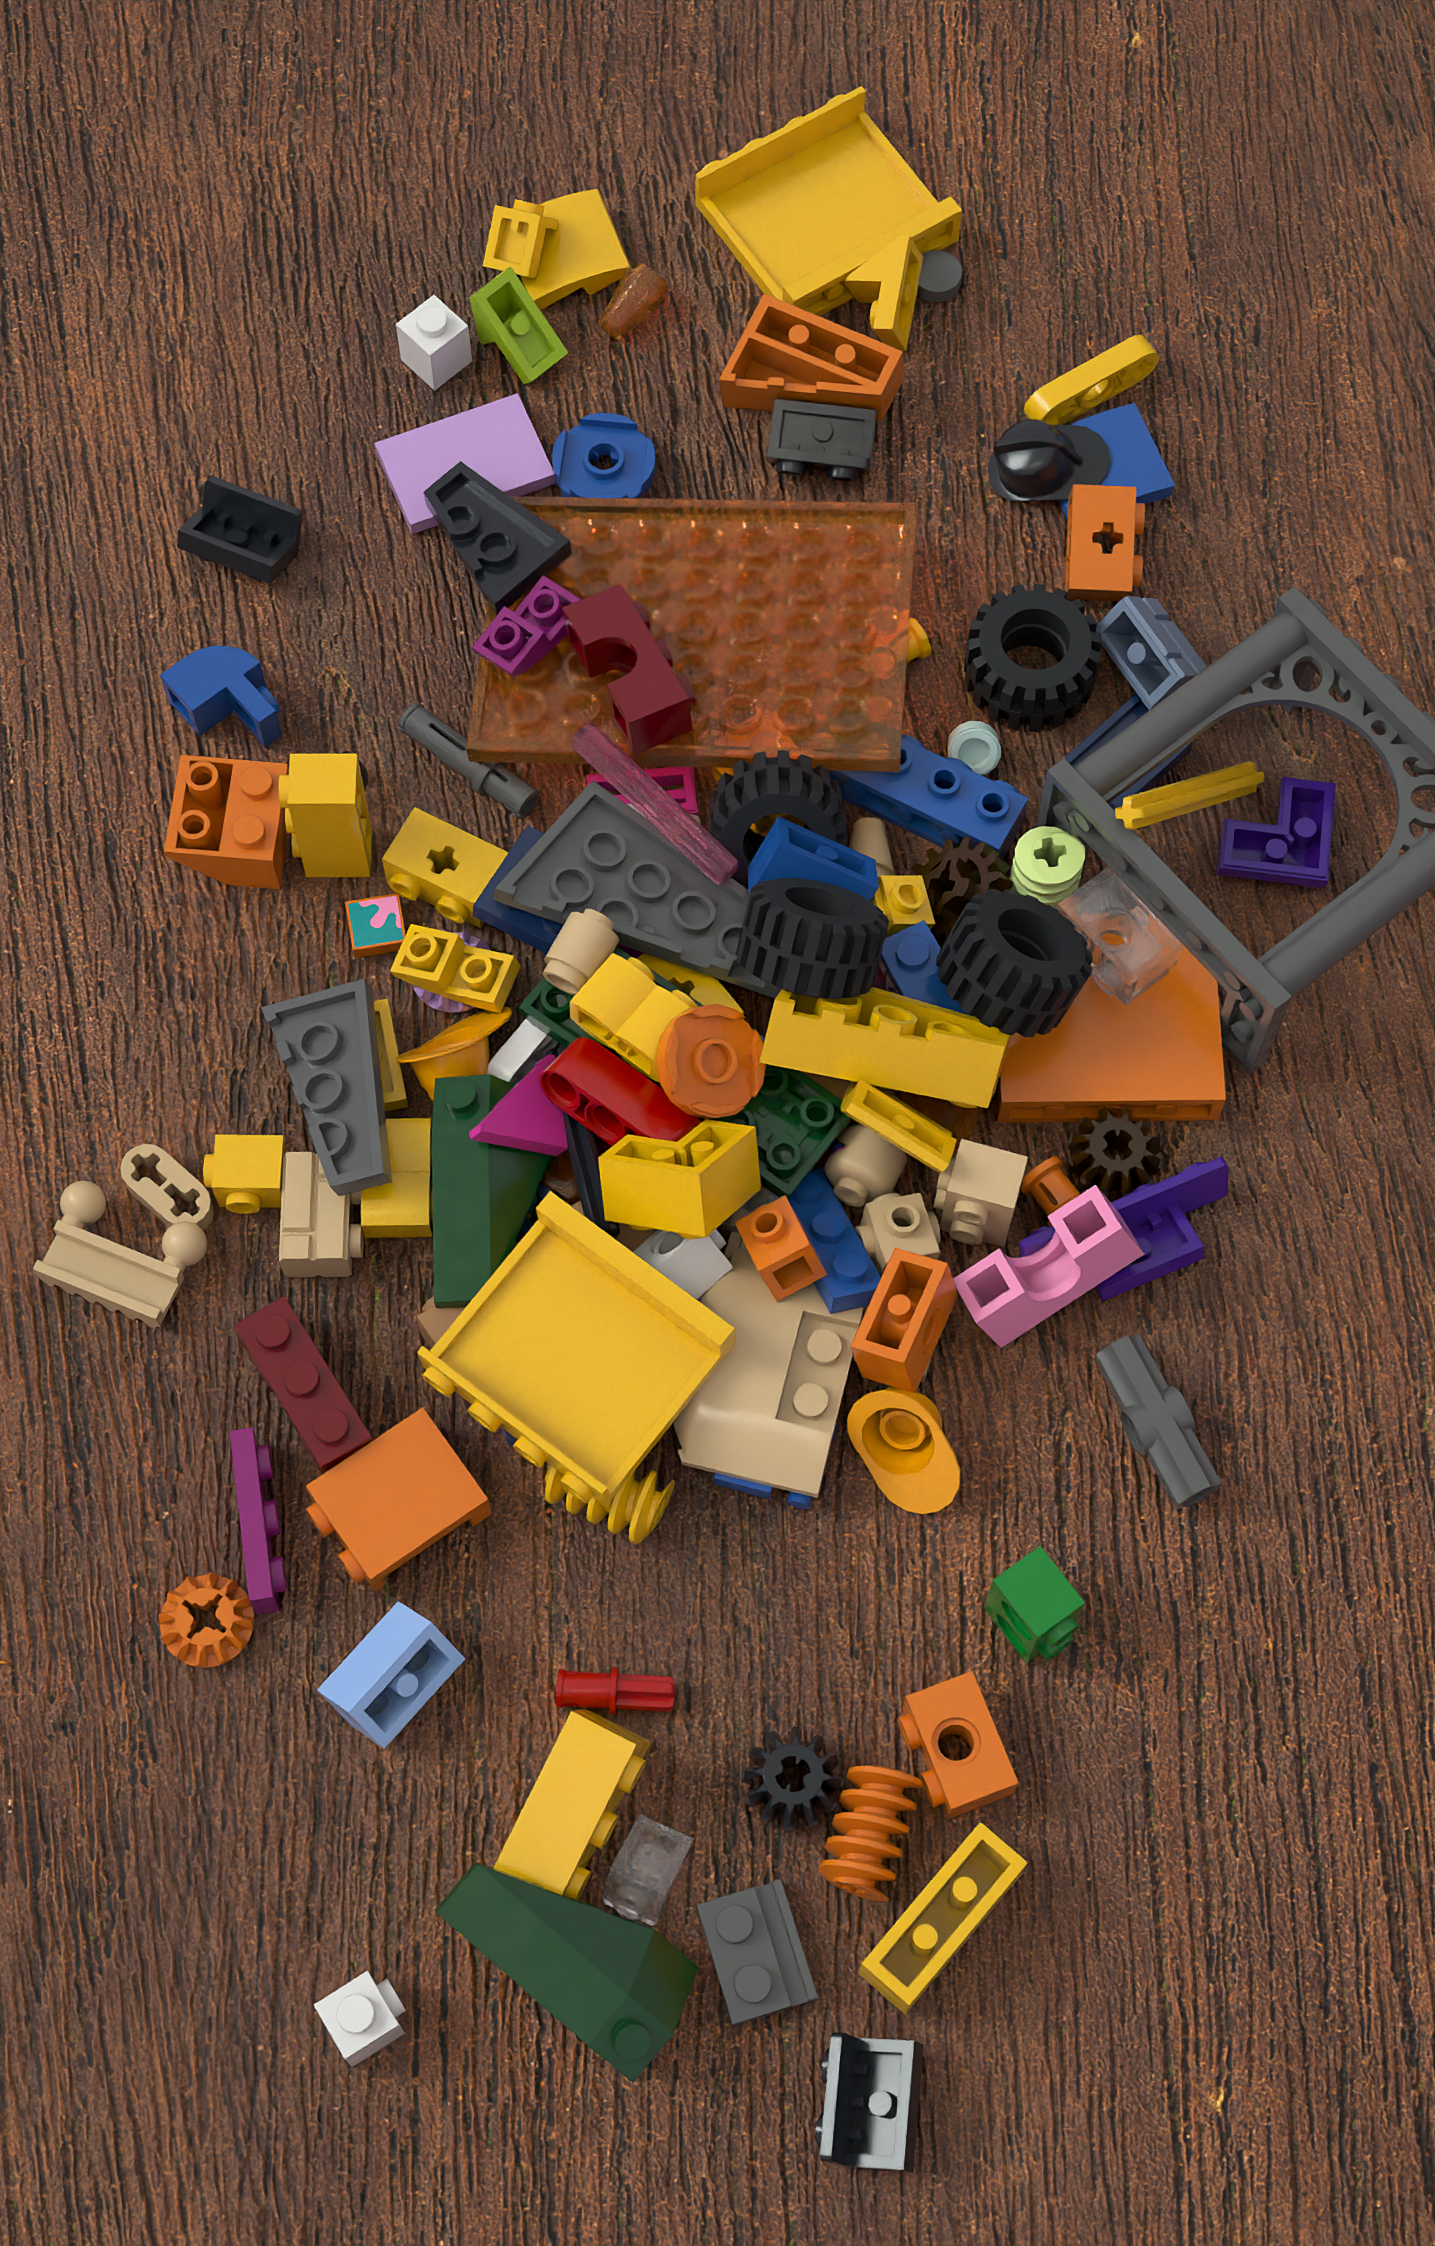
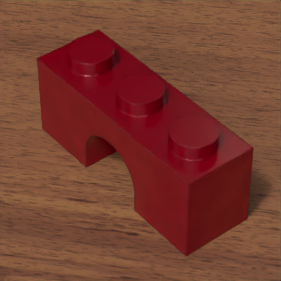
M620 583L562 607L568 642L589 678L612 670L629 672L624 677L606 685L611 716L634 756L693 731L690 708L696 706V698L692 687L685 676L677 678L674 674L671 653L661 637L654 640L649 631L651 630L650 620L640 600L632 602Z
M285 1296L234 1325L242 1346L270 1392L273 1391L292 1422L300 1441L321 1475L373 1441L372 1436Z

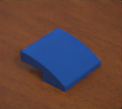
M1135 403L1104 411L1070 424L1091 429L1099 434L1108 446L1111 462L1107 476L1100 485L1136 487V503L1145 504L1170 498L1175 484ZM1058 500L1068 520V500Z

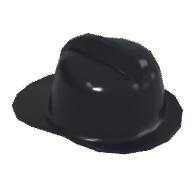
M1026 419L1013 424L1005 430L998 441L994 442L993 453L988 465L989 482L997 494L1009 501L1068 500L1073 484L1100 485L1107 476L1111 461L1107 444L1099 434L1087 427L1050 425L1042 420Z

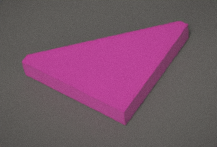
M548 1054L537 1062L534 1068L469 1132L470 1140L558 1156L568 1149L563 1110L546 1097L539 1083L540 1074L556 1059L555 1055Z

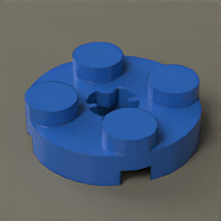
M594 413L580 418V425L572 428L568 433L565 429L558 436L552 452L554 477L561 490L563 500L569 505L579 506L590 511L612 512L617 510H633L641 504L642 496L649 490L654 480L656 466L655 449L649 436L647 439L643 433L638 431V424L630 418L619 414ZM600 455H609L611 463L616 465L607 470H600L590 463L593 459L599 462Z

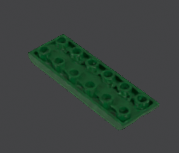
M618 946L613 951L614 954L626 960L632 957ZM651 970L655 977V980L653 982L657 986H660L668 990L669 992H672L673 990H679L683 992L678 987H676L675 985L661 977L659 974ZM544 977L519 1006V1011L532 1025L565 1048L576 1038L586 1037L598 1042L626 1062L615 1050L594 1039L570 1018V1001L574 995L560 990ZM689 996V997L696 1003V1005H697L698 1007H699V1006H704V1005H702L701 1003H699L697 1000H695L694 998H692L691 996ZM767 1064L761 1089L756 1097H751L748 1104L743 1106L745 1107L735 1115L709 1120L756 1127L760 1182L778 1196L783 1197L786 1195L789 1199L852 1118L841 1111L842 1100L799 1070ZM648 1078L649 1080H651L652 1082H654L656 1085H658L659 1087H661V1088L663 1089V1087L661 1086L660 1082L658 1083V1082H656V1081H654V1080ZM698 1117L701 1122L705 1120L703 1118Z

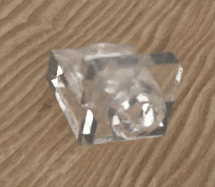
M639 1814L610 1868L602 1901L626 1918L641 1920L652 1926L657 1925L667 1896L691 1851L694 1839Z

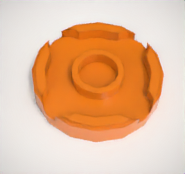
M719 1004L688 1008L670 1021L659 1039L656 1055L659 1082L669 1100L686 1114L703 1119L735 1115L745 1108L743 1106L748 1104L751 1097H756L763 1085L767 1065L759 1063L763 1041L757 1030H752L749 1023L744 1020L746 1017L736 1009Z

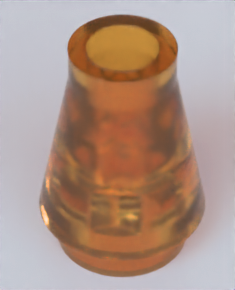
M638 263L633 270L627 269L605 312L599 318L598 324L609 336L621 341L631 329L665 304L664 295L669 291L667 283L655 270L645 264Z

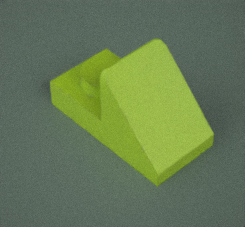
M511 267L505 269L469 297L479 341L482 345L495 342L523 384L532 382L568 354V351Z

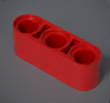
M576 1038L539 1076L542 1091L554 1105L611 1146L615 1145L627 1134L678 1142L701 1123L698 1117L686 1114L672 1103L661 1087L590 1038Z

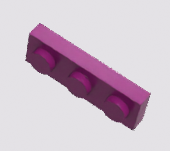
M253 1427L229 1431L249 1601L257 1615L280 1611L278 1593L288 1591L283 1556L273 1557L271 1536L281 1535V1526L276 1500L267 1501L264 1480L274 1479L271 1449L269 1444L260 1445Z

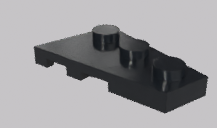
M461 461L423 491L426 506L496 616L504 606L509 608L534 587L543 575L547 576L572 554L571 543L568 538Z

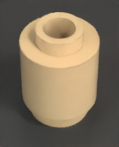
M585 909L584 913L571 912L544 958L547 964L542 973L544 978L560 990L575 996L616 948L619 937L612 931L615 924L602 913L592 909Z

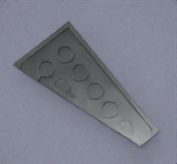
M593 780L494 890L492 900L563 925L571 912L584 913L585 909L598 911L615 924L612 931L619 937L618 944L775 999L781 991L780 988L774 987L749 973L736 960L737 956L735 953L749 899L748 889Z

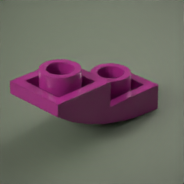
M543 575L514 612L504 606L471 648L475 653L515 678L536 664L564 639L567 632L562 607L581 599Z

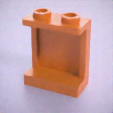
M423 1407L306 1485L313 1504L305 1509L324 1538L334 1532L345 1548L343 1552L337 1555L342 1565L356 1584L366 1579L374 1592L385 1586L383 1581L385 1576L467 1520L474 1527L492 1514L487 1496Z

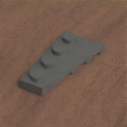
M365 979L261 1007L265 1019L274 1033L277 1041L275 1043L276 1048L289 1072L294 1085L292 1087L298 1105L304 1111L309 1124L308 1131L331 1189L338 1196H343L391 1183L373 990Z

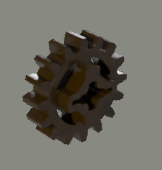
M965 836L960 845L951 838L945 839L943 852L939 854L933 848H929L927 850L929 862L925 866L914 863L912 866L914 873L923 878L935 920V925L930 931L940 948L973 896L978 893L984 894L986 890L992 889L1003 893L1005 889L1009 890L1014 887L1013 881L1004 875L1010 868L1008 863L998 856L999 853L985 842L977 843L969 836Z

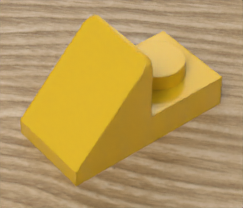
M910 234L898 235L845 279V284L858 302L872 303L870 325L881 342L901 351L907 350L923 256Z

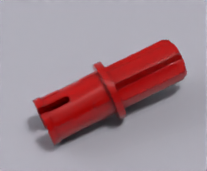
M612 1667L611 1673L558 1670L556 1687L557 1708L609 1709V1714L616 1716L617 1709L669 1712L674 1707L675 1681L670 1676L619 1674V1667Z

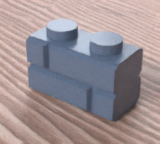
M1126 596L1097 624L1096 633H1101L1102 646L1149 710L1207 668L1174 621H1169V614L1157 599H1141L1140 597Z

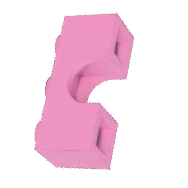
M1096 1185L1047 1216L1055 1229V1233L1048 1244L1039 1251L1026 1257L1011 1258L1006 1256L999 1248L953 1279L956 1289L976 1324L1001 1348L1144 1255L1120 1213Z

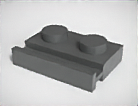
M781 1878L766 1885L748 1888L697 1904V1911L732 2027L789 2010L792 2007L807 2002L817 2001L818 1996Z

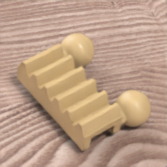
M76 1181L70 1184L61 1195L60 1207L64 1216L62 1220L57 1221L54 1227L56 1236L43 1261H36L33 1267L34 1273L51 1287L54 1285L60 1286L68 1294L74 1295L77 1293L88 1302H99L112 1312L119 1310L129 1319L134 1320L138 1318L149 1327H160L184 1279L183 1272L186 1266L198 1263L207 1251L208 1243L204 1231L198 1225L187 1221L178 1222L170 1226L162 1238V1250L166 1256L162 1262L83 1230L84 1225L96 1222L103 1215L106 1207L105 1195L98 1185L90 1181Z

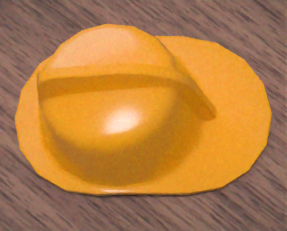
M503 1007L501 1013L485 1010L471 1015L445 1029L422 1046L400 1054L396 1057L397 1063L410 1062L421 1086L428 1092L431 1100L434 1102L435 1078L487 1075L490 1062L488 1035L508 1021L513 1013L510 1007Z
M892 1386L885 1390L867 1393L857 1400L847 1417V1433L854 1448L862 1457L876 1484L885 1496L905 1511L919 1514L938 1512L950 1504L960 1487L961 1469L955 1452L942 1431V1418L936 1405L927 1396L917 1391L913 1393Z

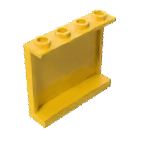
M862 86L845 95L840 94L833 97L826 105L804 117L798 116L793 118L783 128L764 138L750 141L743 149L721 161L715 160L710 162L700 172L695 174L696 207L764 294L819 317L854 298L845 284V279L898 235L910 234L921 254L932 250H943L959 241L962 209L951 196L938 203L864 111L866 90Z
M550 1191L536 1207L538 1220L434 1347L429 1351L422 1346L417 1354L422 1366L426 1369L422 1377L434 1389L448 1398L455 1391L472 1404L467 1412L482 1426L493 1433L499 1427H502L517 1439L513 1447L525 1459L539 1468L545 1462L549 1463L564 1475L559 1482L572 1495L586 1504L593 1497L606 1507L736 1344L735 1328Z

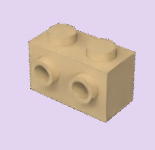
M961 1139L956 1158L951 1157L947 1168L943 1173H940L937 1183L938 1189L933 1208L943 1211L940 1230L949 1232L953 1239L965 1244L979 1245L983 1241L1005 1247L1028 1157Z

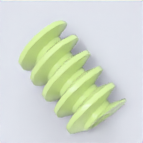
M1041 826L1029 830L1019 839L1016 845L1011 876L1009 878L1013 881L1014 887L1009 890L1017 891L1020 895L1026 896L1028 894L1038 898L1040 902L1046 905L1049 904L1058 910L1060 915L1071 913L1085 861V846L1075 836L1056 827Z

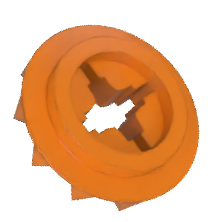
M213 1572L197 1577L187 1576L182 1584L167 1593V1599L162 1612L158 1614L161 1638L168 1650L183 1663L201 1668L219 1666L236 1657L247 1645L254 1627V1611L246 1592L234 1579L230 1580ZM217 1604L219 1607L215 1612V1616L226 1631L222 1633L217 1628L213 1630L209 1627H204L200 1633H194L193 1630L197 1622L188 1607L191 1606L194 1609L199 1608L207 1611L212 1605Z

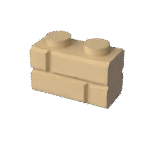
M286 1152L283 1154L279 1263L284 1276L315 1277L316 1275L322 1277H349L352 1275V1259L363 1257V1230L361 1224H354V1205H361V1191L338 1196L331 1189L318 1154L314 1152Z

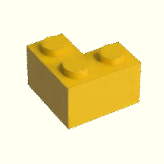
M705 1119L678 1142L627 1134L598 1157L605 1220L628 1224L634 1230L658 1229L676 1232L679 1236L686 1239L706 1238L761 1190L756 1127Z

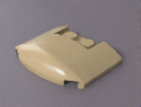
M738 1248L729 1256V1262L733 1268L697 1299L735 1328L736 1344L673 1422L682 1449H677L681 1464L818 1498L853 1358L850 1346L862 1321L865 1307L830 1314L814 1282L776 1302L759 1274L748 1250Z

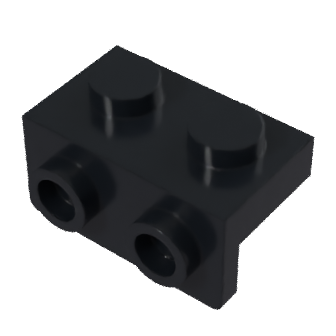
M774 399L769 447H767L766 452L767 462L777 464L776 472L782 474L806 476L807 468L828 470L827 478L856 482L858 474H870L877 410Z
M211 476L204 483L203 505L178 530L177 548L195 554L203 560L215 562L244 573L252 579L262 580L271 584L299 553L303 513L296 507Z
M832 2032L830 2048L825 2051L822 2060V2078L826 2085L824 2112L820 2114L816 2124V2142L820 2149V2160L822 2162L848 2169L913 2173L924 2044L912 2040L857 2038L846 2033Z

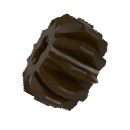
M1105 1106L1099 1110L1097 1121L1086 1116L1080 1120L1078 1125L1080 1134L1071 1135L1067 1145V1149L1074 1154L1069 1158L1067 1167L1069 1172L1082 1174L1078 1183L1081 1191L1096 1185L1107 1199L1110 1191H1116L1120 1199L1130 1195L1132 1188L1136 1189L1144 1184L1152 1183L1150 1176L1159 1174L1162 1166L1161 1159L1156 1156L1160 1152L1162 1142L1161 1137L1147 1136L1151 1127L1149 1118L1133 1124L1130 1122L1131 1111L1127 1107L1121 1111L1119 1119H1114L1111 1112ZM1106 1150H1109L1111 1156L1114 1150L1121 1152L1124 1155L1123 1160H1120L1119 1154L1116 1155L1115 1160L1105 1155Z

